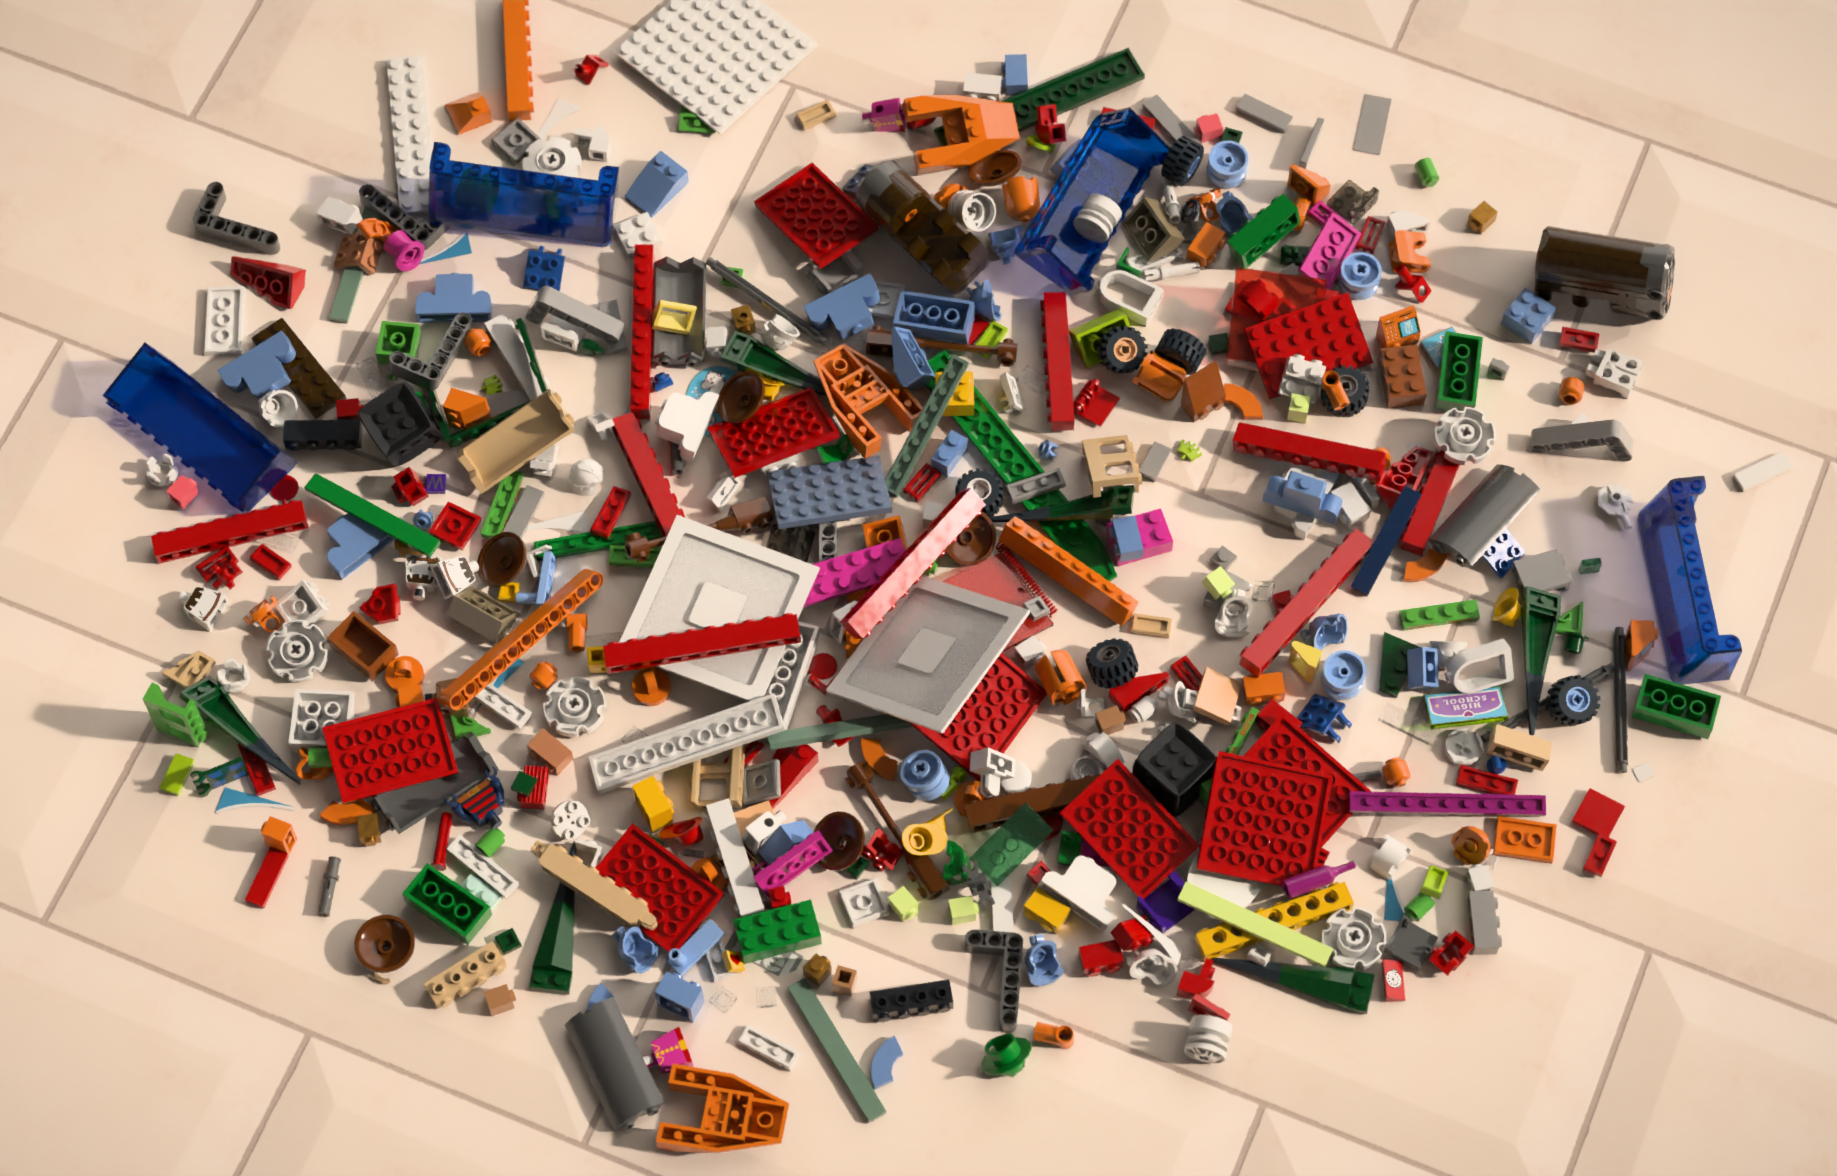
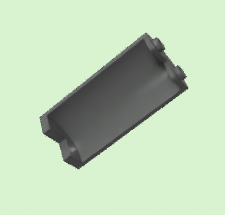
M666 256L654 262L653 310L659 300L696 306V313L688 335L652 329L651 360L663 367L669 365L695 367L697 364L705 362L706 263L695 257L679 263ZM663 308V309H662L663 311L674 312V313H680V314H687V313H688V312H684V311H678V310H672V309H666V308Z
M1497 464L1428 540L1432 544V548L1439 554L1451 553L1455 562L1461 567L1473 566L1541 489L1524 473L1519 475L1514 472L1515 468Z
M468 732L451 743L458 774L372 796L373 801L371 803L377 812L379 810L387 819L385 822L391 831L395 830L398 834L402 833L446 805L443 802L444 798L448 802L452 801L453 799L449 794H455L458 797L488 778L484 773L485 769L488 775L494 773L492 766L499 771L491 755L483 749L474 733Z
M614 997L591 1005V1009L585 1013L579 1012L565 1024V1027L613 1129L616 1131L632 1128L640 1116L655 1115L659 1112V1108L663 1105L664 1101Z

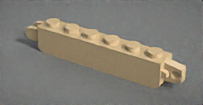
M538 840L531 847V852L539 859L544 872L630 928L639 927L640 925L646 929L648 928L650 931L657 928L658 923L654 915L650 913L647 906L648 903L640 897L634 898L631 896L632 893L625 887H617L614 885L615 881L608 876L604 878L599 875V871L593 866H585L582 864L583 861L576 855H573V857L568 855L567 850L560 845L555 846L552 843L547 845Z

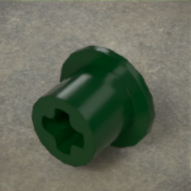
M1564 632V636L1567 637L1564 650L1574 654H1581L1583 644L1589 638L1573 632Z

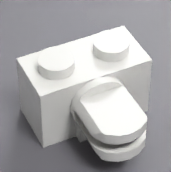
M990 748L971 752L970 771L981 775L980 793L984 797L998 795L1000 781L1014 778L1015 758Z

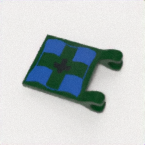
M242 757L204 772L193 771L190 774L191 778L199 777L198 780L193 781V784L196 786V790L204 788L203 792L198 793L201 798L206 797L215 788L249 775ZM207 778L209 783H203V781Z

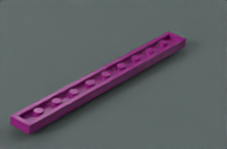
M1350 791L1348 793L1349 812L1546 816V795Z

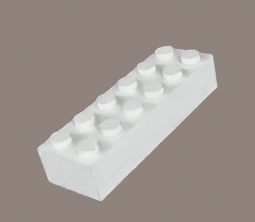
M798 621L801 643L786 645L764 695L775 694L785 730H788L820 637L818 626Z

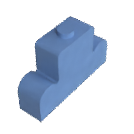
M437 274L435 278V295H432L430 292H422L416 298L415 314L418 323L452 322L455 316L461 312L469 314L472 322H487L492 319L493 307L491 297L486 291L475 293L472 274Z
M869 273L803 307L814 328L824 331L832 323L840 339L844 340L874 325L871 312L867 306L877 305L881 297L878 287Z
M280 331L218 369V372L224 383L232 391L240 393L248 385L252 394L259 400L273 390L278 391L291 382L282 363L291 362L295 358L296 352L289 338L283 331Z
M1290 471L1287 481L1280 476H1270L1262 500L1333 525L1337 522L1343 503L1339 496L1325 493L1326 482L1294 471Z
M347 513L340 516L327 529L330 540L337 546L328 551L329 565L337 576L343 580L395 539Z

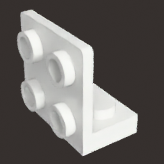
M554 315L550 323L543 322L540 327L543 339L577 351L580 341L587 332Z

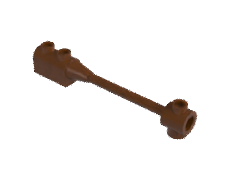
M874 326L872 330L868 329L866 355L893 357L892 331H883V328L880 326ZM914 337L920 349L931 348L998 355L997 360L1004 367H1010L1016 362L1018 344L1009 338L999 342L998 347L926 341Z
M766 497L732 505L727 517L706 526L720 531L742 530L743 534H747L753 530L754 526L759 525L760 529L769 527L771 525L770 522L773 521V513ZM638 532L632 533L625 538L626 554L630 560L636 559L637 562H643L647 560L650 548L663 545L667 536L648 541L645 536L641 537Z
M859 762L851 766L846 771L848 777L845 780L851 788L855 786L857 790L864 789L902 847L908 869L910 870L907 875L913 883L917 881L920 888L917 890L922 898L925 899L927 897L931 901L949 891L948 884L928 855H913L902 846L901 831L870 785L875 773L867 762L864 764Z

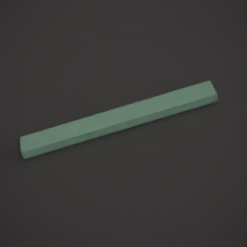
M364 207L362 220L368 218L380 220L376 214ZM359 266L345 267L329 316L330 321L348 324L365 272Z
M954 354L950 357L885 478L889 493L897 497L900 495L970 364L968 361Z
M889 714L789 729L765 738L770 750L913 726L903 719Z
M806 978L789 986L788 991L868 1123L887 1113L886 1109Z

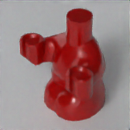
M232 559L223 568L214 564L210 570L216 574L217 580L212 586L218 590L222 585H225L231 590L235 586L233 580L243 573L242 569Z

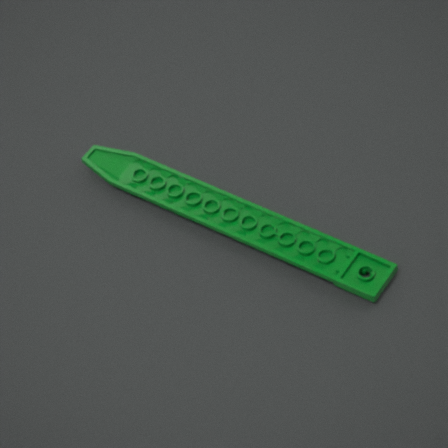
M944 350L929 359L927 362L933 373L943 372L951 356ZM935 378L925 384L931 393L935 387ZM974 386V416L951 417L1006 485L1045 473ZM1059 489L1021 501L1027 511L1068 502ZM1084 519L1036 521L1049 538L1060 548L1069 552L1070 555L1099 573L1109 582L1117 578V573L1102 541Z

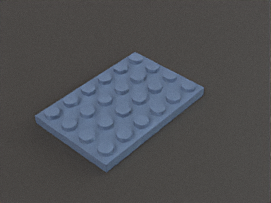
M879 456L775 470L769 474L767 473L778 529L892 513V505Z

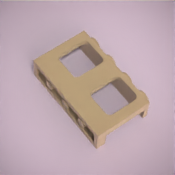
M1127 435L1082 440L1083 458L1093 498L1101 497V487L1133 484L1135 493H1139V485H1142V476L1139 473V465L1136 463L1133 443L1129 442ZM1124 444V452L1101 454L1099 447ZM1128 465L1130 471L1127 474L1107 475L1105 467Z
M746 744L729 749V758L726 763L704 764L703 759L691 762L693 772L690 773L692 791H689V802L692 803L695 809H707L706 805L721 801L700 800L701 782L714 779L727 780L725 799L729 798L732 808H742Z

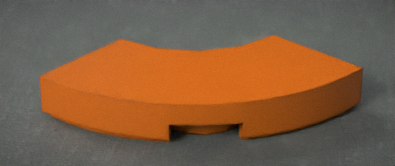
M368 218L356 224L366 240L378 238L385 242L392 233L398 231L390 223L377 220L376 218Z
M1224 383L1225 403L1239 408L1244 420H1263L1262 407L1251 392L1241 386Z
M1429 548L1427 554L1422 559L1415 562H1407L1403 582L1423 581L1437 573L1445 563L1447 553L1439 554L1434 549Z
M862 737L861 749L865 762L880 777L895 781L897 760L889 758L884 753L881 747V740Z
M363 799L348 805L332 801L320 814V817L336 825L358 824L357 816L375 814L376 809Z

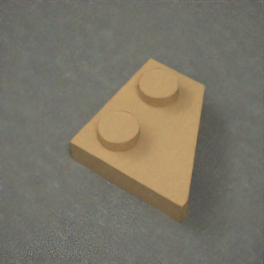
M197 651L191 654L189 658L177 662L178 665L171 669H164L162 675L186 689L203 680L216 661L203 652Z

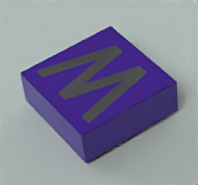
M427 474L426 491L428 494H446V474Z

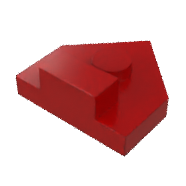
M393 583L376 587L370 598L363 602L359 609L379 624L398 621V615H401L400 597L397 595V585Z

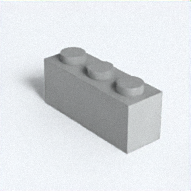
M1493 890L1469 891L1467 904L1471 943L1474 946L1472 953L1473 955L1497 954L1499 947H1502V937L1498 935L1497 929L1500 928V918L1496 916L1495 910L1498 909V899L1494 897Z

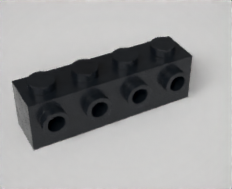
M284 420L283 442L285 448L291 451L299 449L311 451L318 449H361L363 428L360 420Z
M950 979L870 992L873 1020L878 1022H887L890 1018L897 1017L899 1019H906L910 1015L916 1014L925 1016L935 1011L945 1013L953 1009L954 1006Z

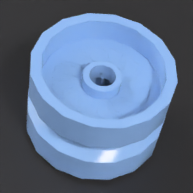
M1222 141L1215 144L1208 156L1207 175L1210 181L1222 188L1239 186L1247 175L1249 158L1245 147L1234 141Z
M1355 252L1348 255L1343 260L1338 280L1342 293L1348 292L1350 298L1354 300H1366L1372 297L1378 290L1382 273L1379 261L1371 254L1365 252Z
M1348 650L1336 651L1330 654L1325 660L1321 675V684L1324 691L1332 698L1338 700H1349L1357 696L1362 690L1366 675L1364 661L1356 653Z
M916 751L910 754L901 765L900 775L902 781L916 799L922 801L936 799L946 791L949 785V772L941 759L932 751Z

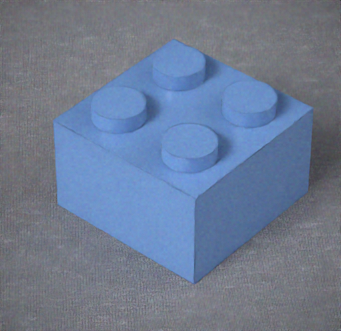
M1524 288L1504 312L1501 324L1532 344L1553 319L1556 307L1527 288Z
M666 971L655 991L658 1006L691 1022H694L704 1004L701 986L694 981L689 983L683 980V977L675 972L671 974Z

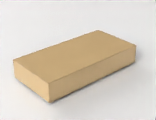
M828 99L796 113V118L803 130L836 117V112Z
M1134 613L1131 633L1169 639L1172 618Z

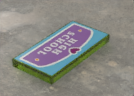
M1501 686L1490 687L1474 693L1453 691L1423 695L1431 729L1508 721L1509 719Z

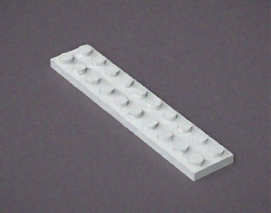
M421 54L386 58L399 207L410 216L430 214L437 209L423 56Z
M773 693L589 756L597 791L601 794L785 731L776 696Z

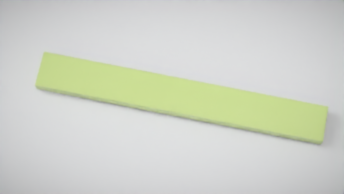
M1185 882L1177 901L1323 968H1325L1333 951V948L1189 882Z

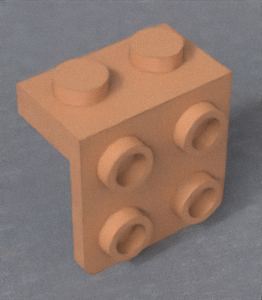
M362 233L344 235L341 239L334 266L336 268L359 266L368 275L375 274L384 242L378 238L366 240Z

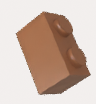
M543 728L527 744L528 755L534 761L539 760L543 763V767H548L549 773L554 772L556 775H559L574 759L572 751Z

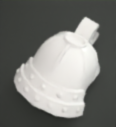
M1233 589L1232 597L1225 599L1214 622L1216 631L1226 638H1241L1250 633L1248 617L1253 604L1248 598L1244 597L1245 591L1240 589Z
M1181 681L1177 682L1173 690L1165 685L1163 692H1159L1158 698L1161 701H1166L1168 711L1173 716L1184 718L1193 723H1199L1203 714L1183 708L1184 693L1187 690Z
M1154 948L1141 951V953L1131 951V956L1127 957V965L1131 966L1129 972L1132 978H1149L1154 984H1161L1162 988L1170 984L1178 972L1177 965L1173 959Z

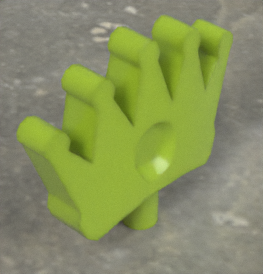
M496 374L484 379L486 386L481 388L482 390H487L486 395L503 392L502 388H500L503 387V384L498 383L501 382L500 378L495 379L497 378Z
M1182 439L1177 451L1182 454V460L1187 457L1190 462H1193L1202 456V452L1197 454L1200 450L1199 447L1194 449L1196 443L1189 446L1191 441L1184 444L1185 440Z

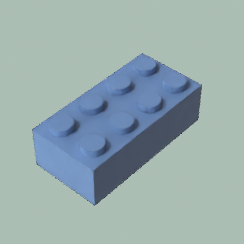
M901 290L893 326L909 329L915 337L968 344L976 314L974 301Z

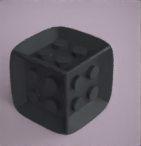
M407 382L399 383L365 404L357 413L376 446L394 467L414 459L435 445L443 437L434 418Z
M1174 722L1159 733L1142 750L1134 761L1132 774L1173 817H1177L1199 798L1201 783L1212 778L1216 756L1188 729Z

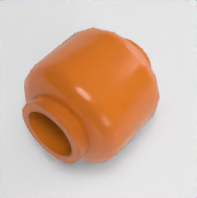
M471 329L464 338V344L472 355L484 356L490 351L492 341L483 329Z
M1576 377L1563 379L1558 392L1560 400L1567 405L1579 403L1584 393L1583 382Z
M547 661L545 663L539 662L529 674L532 680L531 685L539 691L541 689L549 690L558 679V669Z
M1400 757L1385 761V765L1382 767L1386 783L1394 785L1395 788L1406 785L1405 781L1411 777L1407 762L1401 760Z

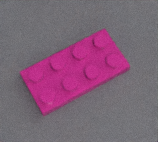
M1334 212L1330 213L1297 272L1320 289L1330 290L1340 273L1343 260L1350 255L1361 233Z
M818 830L815 833L809 834L800 844L791 847L789 852L783 856L777 857L771 865L759 870L753 878L767 897H769L768 889L785 886L833 850Z

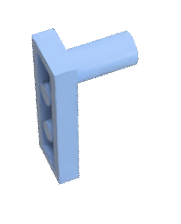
M544 551L538 593H517V604H534L539 608L551 597L556 558L552 551Z
M709 919L679 950L674 948L669 951L670 959L667 962L683 976L725 933Z

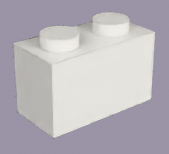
M966 72L963 96L1000 101L1002 76Z
M327 197L316 212L321 224L348 235L354 232L357 228L356 224L363 219L358 207L353 204L348 205L338 198Z
M1351 482L1331 491V494L1339 496L1343 501L1339 517L1341 522L1347 525L1349 529L1369 520L1371 510Z

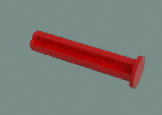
M448 812L441 814L433 863L430 864L438 871L446 870L445 859L453 817Z

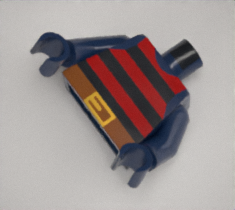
M492 766L494 769L492 775H488L486 769L484 771L485 775L491 779L490 782L486 779L458 799L455 794H449L453 799L451 803L444 798V804L451 805L452 811L461 821L471 825L477 824L479 827L489 823L493 829L498 828L502 824L498 816L503 812L502 806L505 803L504 789L499 778L496 777L497 769Z

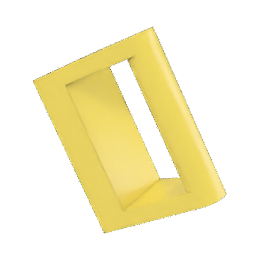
M659 300L652 312V329L688 335L696 313V306ZM663 308H666V309L684 311V312H688V313H687V314H680V313H674V312L663 311L662 309H663Z
M1293 641L1288 661L1305 681L1312 683L1320 665L1322 650Z

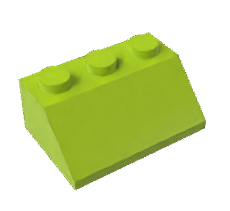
M1117 309L1069 330L1074 349L1086 369L1102 362L1101 359H1098L1097 355H1100V353L1097 351V347L1100 346L1098 341L1103 338L1101 336L1103 333H1107L1108 329L1116 326L1130 327L1126 313Z

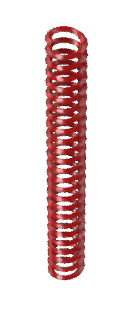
M1001 541L998 542L996 549L1000 552V555L1005 558L1004 560L1007 561L1011 569H1014L1013 571L1016 572L1022 583L1027 586L1029 592H1032L1031 594L1034 595V598L1041 596L1045 604L1048 605L1047 607L1052 611L1048 614L1052 618L1051 615L1056 613L1058 609L1052 606L1053 603H1050L1049 597H1046L1044 591L1039 589L1040 586L1034 583L1035 580H1032L1033 577H1030L1028 571L1023 569L1024 566H1021L1022 563H1019L1017 557L1014 558L1015 554L1012 555L1013 552H1010V549H1007L1008 547L1004 544L997 548Z

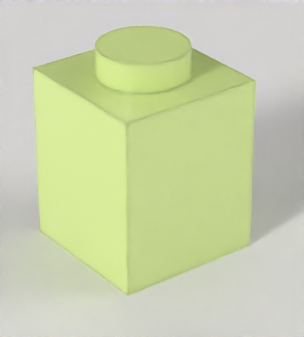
M1292 393L1287 420L1306 424L1311 397Z
M1221 566L1207 575L1202 581V584L1215 600L1220 597L1224 599L1232 593V587L1235 585Z
M904 886L888 897V905L903 922L917 915L919 903Z
M972 895L948 900L952 925L976 921V914L979 913L977 901L973 902Z

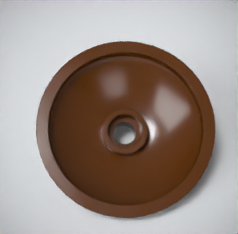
M996 151L972 164L968 170L970 180L979 186H998L1006 183L1008 179L1013 178L1019 172L1022 160L1020 155L1014 151Z
M742 371L733 375L724 384L719 393L717 410L720 417L731 424H739L750 419L759 410L764 399L765 385L762 378L753 371Z
M983 512L977 518L972 519L969 522L970 526L965 531L960 532L957 536L958 539L945 549V553L954 562L967 566L976 565L985 561L993 552L996 544V531L991 519ZM963 534L966 535V540H965V541L962 540V535H963Z
M502 532L490 538L481 549L477 560L479 565L477 572L480 579L492 587H501L513 581L525 564L526 546L524 541L512 532Z
M842 811L830 813L822 818L813 832L815 833L819 830L833 851L818 861V863L832 871H841L851 867L859 859L864 848L865 833L862 824L852 814Z
M379 915L367 920L359 928L354 941V949L358 960L364 967L378 973H389L400 969L410 960L415 949V937L411 927L403 919L393 915ZM385 946L390 947L388 951L383 950Z

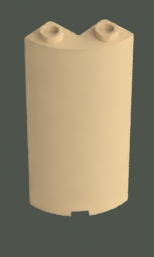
M549 388L457 451L459 461L469 472L470 480L481 494L575 430L573 426L575 420L563 408L561 404L563 400L557 392L553 393Z

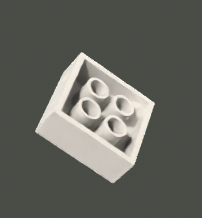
M295 689L289 735L291 751L298 753L299 748H304L307 751L309 748H327L322 727L353 719L354 692Z

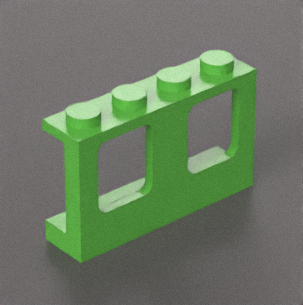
M152 682L142 699L156 730L199 747L200 743L204 742L207 737V729L195 701L190 698L185 708L165 700L159 685Z

